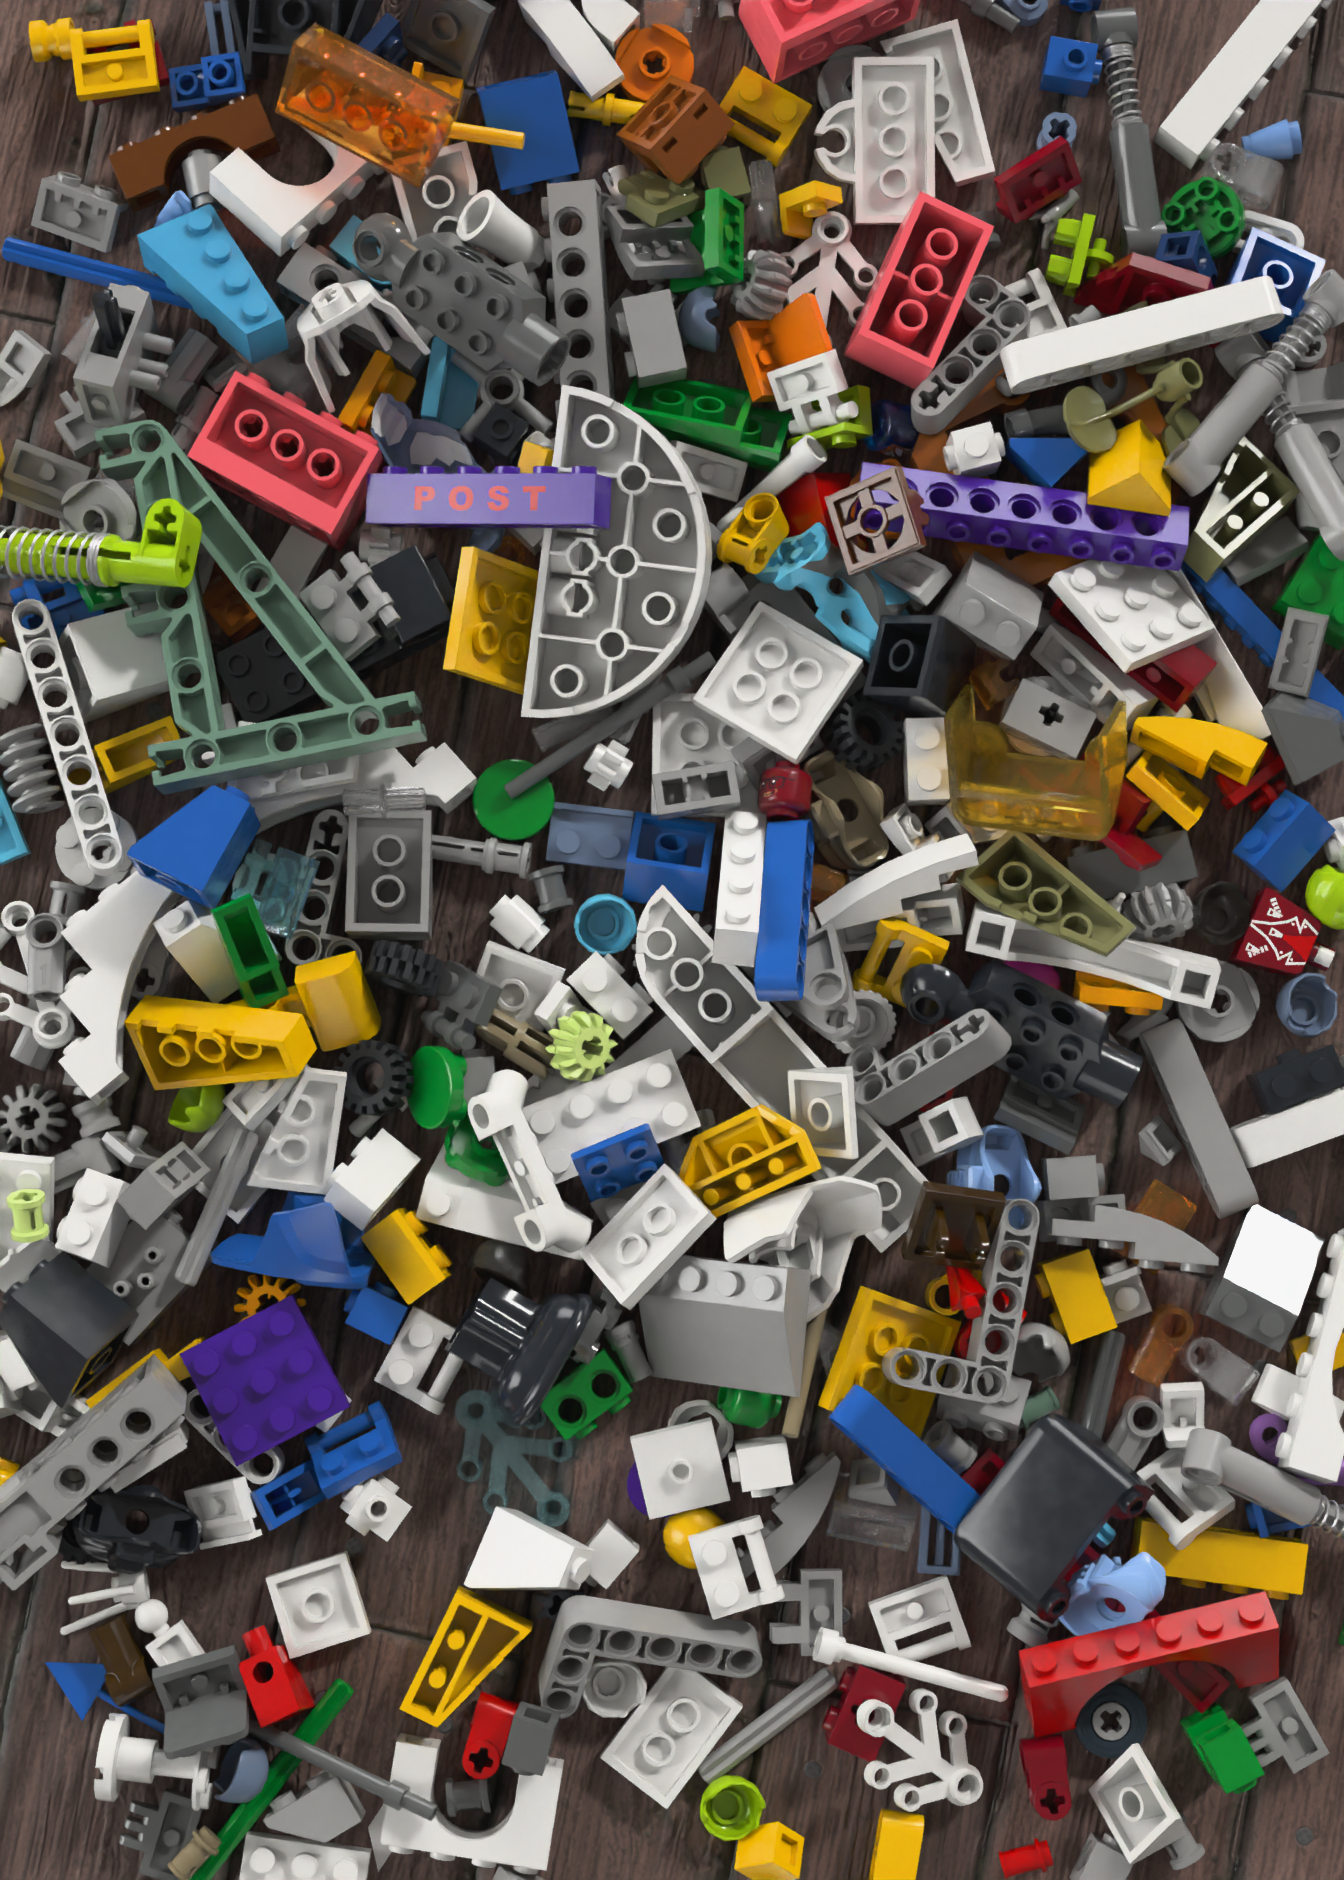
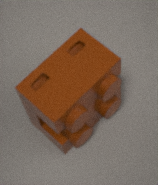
M671 75L616 135L645 169L651 170L654 173L661 170L669 180L680 184L697 171L700 161L711 150L718 148L724 142L727 136L726 133L735 124L705 88Z

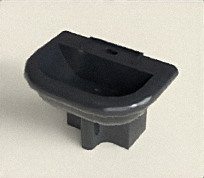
M485 1277L444 1350L492 1378L489 1389L490 1399L494 1406L502 1412V1422L505 1425L519 1428L527 1424L534 1416L551 1390L585 1329L591 1315L593 1302L586 1293H572L570 1295L548 1294L543 1296L537 1303H534L492 1277Z

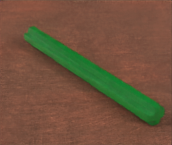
M336 1679L293 1736L315 1745L351 1698L354 1692L353 1688L344 1680ZM281 1750L269 1766L268 1778L262 1791L251 1801L241 1803L216 1835L222 1842L217 1848L219 1851L217 1856L211 1855L190 1880H211L302 1762V1759Z

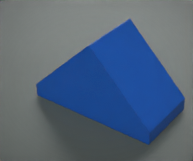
M1009 438L1005 447V457L1035 486L1055 488L1088 454V451L1080 448L1072 438Z
M312 1459L279 1475L269 1483L260 1485L250 1493L269 1531L327 1498L320 1488Z

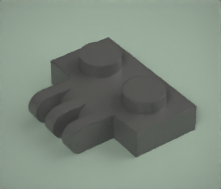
M167 1787L159 1807L138 1800L131 1801L129 1811L142 1815L144 1818L142 1820L127 1816L124 1827L139 1832V1834L136 1836L129 1833H121L118 1843L145 1852L139 1870L140 1874L159 1880H180L172 1873L167 1864L193 1838L192 1832L194 1829L198 1830L204 1809L194 1811L191 1794Z

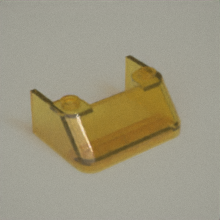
M965 684L944 717L950 805L954 816L962 823L971 826L1088 841H1098L1105 838L1115 821L1128 758L1126 701H1117L1099 735L1089 742L1085 750V761L1009 752L1008 738L1002 728L991 722L976 721L973 685Z

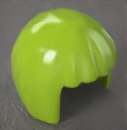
M1326 864L1323 868L1316 869L1308 881L1305 891L1306 905L1309 913L1320 920L1322 924L1332 929L1344 930V873L1339 868Z

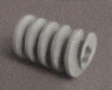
M36 723L21 726L0 736V751H6L0 755V764L9 767L3 773L4 779L9 782H15L8 787L7 792L11 797L19 798L12 804V810L17 813H43L60 808L65 804V801L52 800L51 797L62 790L60 785H48L47 780L57 775V770L44 769L43 767L45 763L53 759L52 754L39 753V749L49 743L48 739L35 738L34 735L44 728L43 724Z

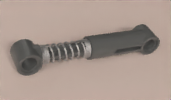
M1133 6L1093 11L1090 19L1091 41L1098 44L1097 53L1099 52L1102 55L1103 64L1106 66L1104 73L1108 76L1105 79V83L1109 85L1107 94L1111 96L1108 104L1113 107L1110 110V115L1114 119L1111 122L1112 129L1108 133L1121 218L1120 246L1122 259L1132 252L1155 258L1161 235L1167 234V227L1165 221L1161 220L1148 125L1143 123V119L1139 117L1142 111L1137 110V105L1140 104V101L1136 99V95L1139 93V90L1134 88V84L1137 83V79L1133 78L1136 69L1131 67V63L1134 62L1133 48L1137 47L1138 42L1136 11Z

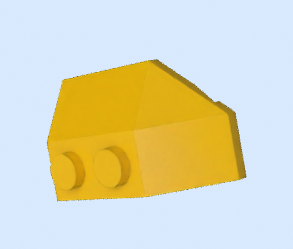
M760 1104L694 1136L681 1165L679 1177L710 1212L718 1218L751 1201L805 1178L822 1169L805 1130Z

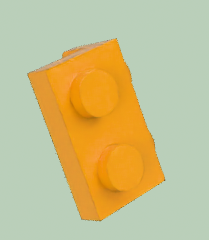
M1078 970L1075 972L1073 996L1101 1012H1108L1109 1005L1125 1007V1013L1133 1015H1150V1009L1162 1010L1163 997L1099 975Z

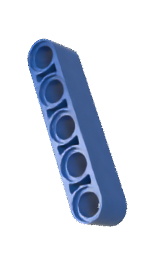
M810 819L774 821L767 824L754 976L755 993L759 1002L802 1000L814 857V830Z
M854 1384L828 1417L841 1432L953 1534L955 1533L954 1529H957L960 1522L980 1498V1495L880 1401L859 1385Z

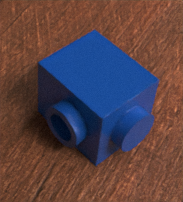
M1051 36L1045 51L1039 90L1086 98L1091 84L1098 85L1103 60L1096 59L1098 44Z
M376 1281L374 1286L368 1284L361 1291L353 1289L343 1311L349 1313L345 1323L390 1345L394 1342L412 1305H408L405 1301L396 1297L398 1294L397 1289L383 1282Z

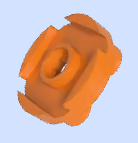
M652 24V27L641 30L638 27L630 31L617 48L615 62L625 76V80L618 85L625 95L633 101L646 103L671 75L689 83L693 81L694 57L691 47L685 36L673 27L664 24ZM657 57L661 58L664 70L660 73H649L647 65L644 64L645 61L653 62Z

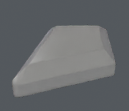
M133 1125L130 1131L106 1132L102 1138L106 1148L130 1167L145 1170L164 1155V1153L144 1141L148 1132L138 1125Z

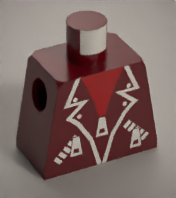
M1265 887L1257 891L1228 961L1233 964L1293 978L1300 976L1305 964L1325 972L1333 960L1335 949L1315 941L1322 926L1320 920L1274 890Z

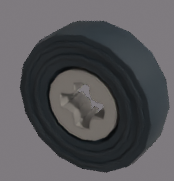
M1113 1681L1086 1702L1078 1715L1074 1733L1084 1748L1096 1756L1110 1759L1118 1758L1132 1744L1139 1743L1140 1745L1145 1737L1148 1723L1145 1705L1134 1690L1123 1683ZM1105 1710L1110 1714L1116 1710L1120 1712L1116 1717L1120 1723L1117 1725V1728L1113 1729L1111 1726H1107L1105 1729L1101 1728L1104 1723L1100 1716Z

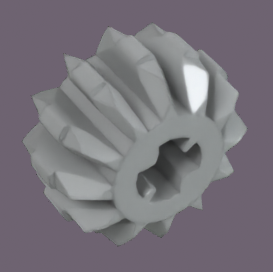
M751 249L748 252L746 258H744L743 282L730 285V289L733 290L730 297L731 303L735 305L737 312L754 320L755 318L772 320L776 312L782 311L785 298H789L787 294L788 289L793 284V281L789 279L792 267L787 264L786 258L770 250L757 251Z
M1159 882L1154 887L1145 886V890L1131 893V899L1123 903V916L1136 926V930L1130 935V938L1158 945L1162 942L1171 943V939L1183 937L1185 930L1193 926V906L1190 897L1186 895L1185 889H1179L1176 883L1164 886L1162 882Z
M34 1083L30 1088V1092L24 1085L16 1086L17 1099L10 1095H4L2 1098L3 1102L10 1108L8 1111L0 1110V1118H7V1124L0 1126V1134L12 1132L8 1138L7 1145L15 1147L21 1142L23 1153H31L34 1145L41 1152L47 1151L49 1149L47 1138L54 1142H59L62 1139L60 1133L54 1128L55 1126L66 1127L68 1125V1120L57 1118V1113L63 1112L67 1106L65 1103L52 1105L56 1099L57 1092L50 1089L43 1094L41 1084ZM30 1111L38 1112L40 1118L34 1121V1125L25 1124V1119L30 1116Z

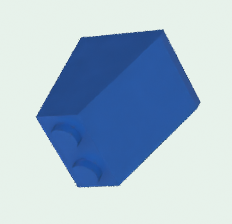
M550 70L476 88L485 127L525 133L523 150L490 145L501 190L509 189L510 195L521 194L534 190L532 183L547 179L549 184L572 181L571 174L580 172L557 72Z
M212 785L132 845L126 855L141 876L212 910L216 908L261 824L255 813V808L248 802L250 797L232 786H227L226 790Z

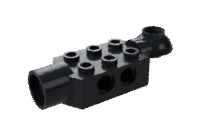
M997 959L982 965L980 971L974 973L969 989L965 988L958 975L948 968L937 964H919L910 968L902 977L900 984L902 1000L913 1019L925 1025H933L940 1022L947 1026L974 1009L987 1010L1008 1032L1012 1042L1007 1054L992 1065L1062 1100L1083 1091L1114 1108H1118L1126 1098L1138 1075L1143 1057L1109 1040L1107 1014Z

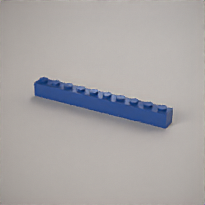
M1183 560L1181 570L1196 594L1200 593L1207 600V606L1213 612L1218 611L1222 615L1225 625L1233 631L1236 630L1242 636L1241 641L1249 649L1253 648L1259 654V660L1266 667L1273 669L1282 632L1222 569L1208 582H1205ZM1316 668L1309 697L1307 698L1339 710L1344 720V696Z

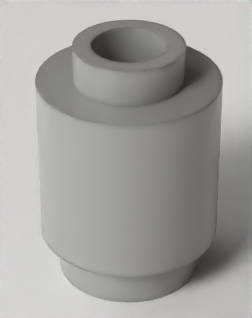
M198 149L190 152L188 158L181 163L187 195L194 205V209L196 210L211 204L215 212H218L225 207L209 193L210 171L219 165L222 160L219 155L212 154V151L209 149Z

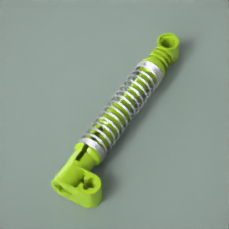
M171 498L161 499L151 506L146 516L141 542L123 541L120 536L110 533L92 532L89 534L84 531L77 533L72 530L65 532L60 529L53 531L48 528L41 530L36 527L29 529L24 526L18 528L12 525L8 527L0 525V529H3L0 533V571L3 566H6L8 572L5 575L0 573V577L5 579L11 576L12 579L16 580L22 577L27 581L34 578L39 582L46 579L51 583L58 580L59 583L63 584L70 581L71 584L75 585L81 581L86 586L93 582L98 587H115L122 582L185 588L192 581L202 536V525L196 516L177 500ZM7 532L10 538H2V535Z

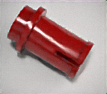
M1034 1838V1843L998 1852L1005 1879L1042 1869L1044 1873L1047 1872L1046 1867L1054 1865L1047 1840L1039 1842L1038 1838Z

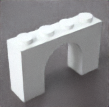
M324 74L297 96L298 98L315 100L317 96L332 98L336 104L359 107L335 84L327 82V77ZM294 114V120L315 138L332 157L334 167L326 177L316 183L304 186L282 183L271 177L238 147L210 171L209 193L281 257L290 248L293 250L299 248L307 239L309 231L318 223L322 225L327 223L335 214L337 206L346 198L349 200L355 198L363 189L365 181L374 173L380 175L388 168L387 162L393 159L391 154L394 137L384 128L336 120L328 124L316 122L311 116Z
M400 1733L396 1741L390 1782L395 1779L409 1786L410 1792L437 1804L434 1795V1781L441 1740ZM550 1757L543 1776L536 1774L524 1776L519 1774L515 1802L511 1811L500 1823L485 1830L473 1831L457 1827L444 1817L439 1808L433 1820L429 1821L404 1808L398 1811L386 1805L380 1844L389 1845L390 1851L399 1854H412L414 1850L430 1852V1857L442 1861H453L455 1856L470 1858L472 1859V1864L480 1867L493 1868L496 1867L497 1863L513 1865L514 1871L523 1874H537L538 1870L547 1871L564 1759Z

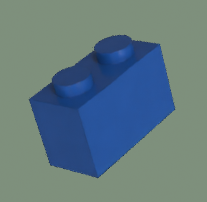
M1286 789L1271 804L1270 808L1254 827L1244 835L1241 842L1232 852L1259 878L1280 892H1283L1336 829L1310 803Z

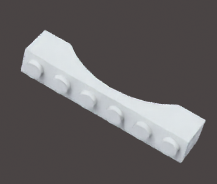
M975 901L965 940V951L1002 960L1040 963L1083 971L1130 984L1170 1000L1211 1009L1221 973V967L1217 958L1129 937L1105 957L986 907L978 901Z
M1344 1228L1339 1230L1337 1234L1334 1233L1327 1247L1326 1255L1331 1260L1328 1272L1323 1273L1318 1282L1316 1295L1321 1297L1317 1313L1313 1312L1308 1321L1306 1335L1311 1337L1307 1353L1303 1352L1297 1363L1296 1376L1300 1377L1297 1393L1292 1392L1288 1399L1286 1416L1290 1417L1287 1431L1286 1433H1281L1275 1449V1456L1279 1457L1277 1468L1323 1484L1337 1482L1344 1456V1432L1338 1421L1332 1386L1335 1350L1344 1328Z

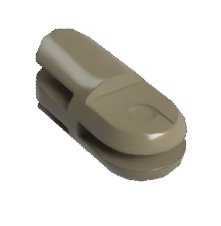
M494 1009L487 1027L477 1024L475 1028L476 1033L483 1040L503 1051L502 1056L540 1079L546 1080L549 1075L548 1068L553 1067L549 1064L555 1054L549 1053L545 1048L553 1044L554 1038L524 1020L520 1023Z

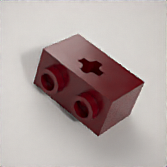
M855 1663L853 1668L847 1665L838 1685V1689L843 1691L837 1707L834 1705L829 1706L822 1723V1729L827 1730L825 1733L827 1744L868 1762L875 1761L885 1737H874L862 1731L858 1726L853 1705L860 1706L864 1699H876L889 1705L895 1714L906 1688L904 1678L896 1674L893 1675L891 1672ZM875 1710L870 1713L868 1723L874 1719Z

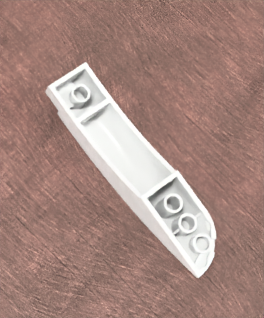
M662 885L648 901L637 927L635 957L644 986L661 1009L751 1108L762 1104L791 1121L788 1071L827 1067L769 1002H759L757 1000L755 987L735 965L712 963L714 941L666 887ZM855 1101L859 1158L846 1159L817 1156L822 1169L811 1175L816 1181L845 1176L878 1186L883 1210L881 1228L865 1233V1236L882 1253L907 1231L923 1181H929L874 1119Z

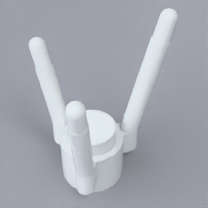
M63 1561L61 1563V1567L64 1569L119 1573L110 1571L108 1563L87 1562L84 1565H77V1561L69 1563ZM144 1568V1570L133 1575L119 1573V1576L111 1578L110 1589L70 1597L68 1599L70 1605L113 1598L115 1603H121L62 1627L60 1630L61 1634L66 1635L126 1610L137 1609L141 1602L149 1601L150 1589L146 1569Z

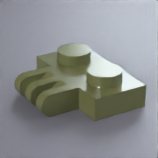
M644 170L630 177L620 179L618 182L619 192L627 197L624 209L654 228L705 207V191L695 186L694 182L689 178L678 184L669 179L665 180L651 170Z

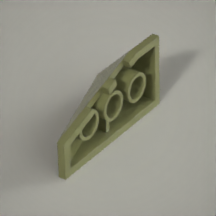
M1015 825L978 857L979 865L964 869L956 877V881L986 907L1105 957L1112 953L1136 930V926Z

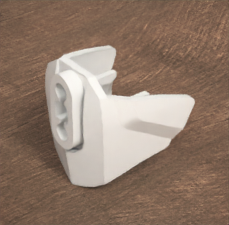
M357 280L344 284L334 283L323 288L312 297V302L298 317L296 322L297 329L305 345V362L329 414L335 411L330 398L332 383L317 348L315 338L340 376L350 374L339 355L340 332L349 325L356 324L374 332L383 349L387 352L391 349L393 341L371 304L378 309L404 341L416 344L425 356L431 353L399 309L381 298L371 283L366 280Z

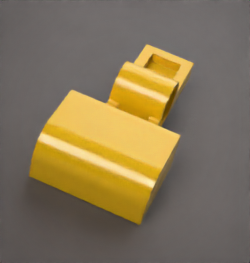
M356 951L296 966L295 986L287 987L289 995L260 1007V1009L303 1014L307 1026L313 1027L320 1048L325 1052L359 1043L358 1041L369 1040L379 1032L381 1027V1016ZM244 999L227 1003V1005L248 1007Z

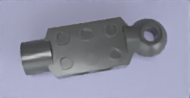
M375 213L363 220L356 230L352 249L356 262L363 272L380 282L390 281L392 283L393 305L486 371L512 368L537 386H542L549 382L560 370L568 356L571 339L545 321L546 297L468 243L461 241L454 233H427L413 242L407 226L398 217L389 213ZM377 241L381 245L380 255L377 252Z

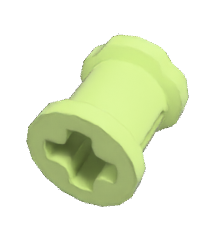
M23 1189L12 1192L6 1198L7 1206L12 1209L14 1227L10 1230L12 1240L29 1243L47 1237L49 1227L48 1224L44 1223L42 1204L45 1202L44 1192L39 1189Z

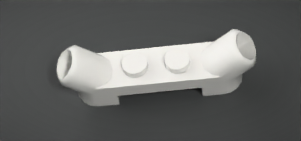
M509 1069L495 1072L490 1076L486 1092L469 1100L468 1115L479 1141L492 1136L526 1211L514 1217L526 1245L536 1252L543 1251L551 1246H556L568 1253L575 1252L588 1242L591 1234V1223L587 1217L565 1207L555 1186L554 1176L547 1168L538 1148L537 1138L530 1130L522 1112L529 1086L526 1078L522 1074Z

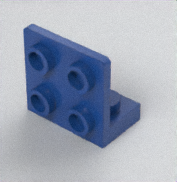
M648 1123L571 1154L572 1161L591 1202L600 1198L612 1197L620 1190L637 1183L647 1182L665 1164Z

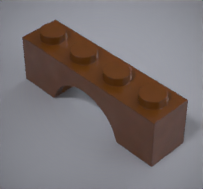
M254 94L252 96L242 95L235 97L227 103L226 107L214 112H199L190 119V122L178 127L167 126L161 128L153 134L152 138L140 143H125L118 147L116 153L109 155L108 158L126 200L135 213L171 198V183L174 173L179 165L188 158V154L194 150L209 149L230 155L239 147L254 162L278 153L281 150L258 95Z

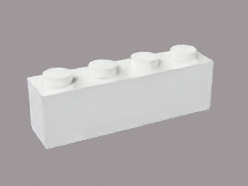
M726 810L712 963L754 967L759 929L766 833V815L763 813Z

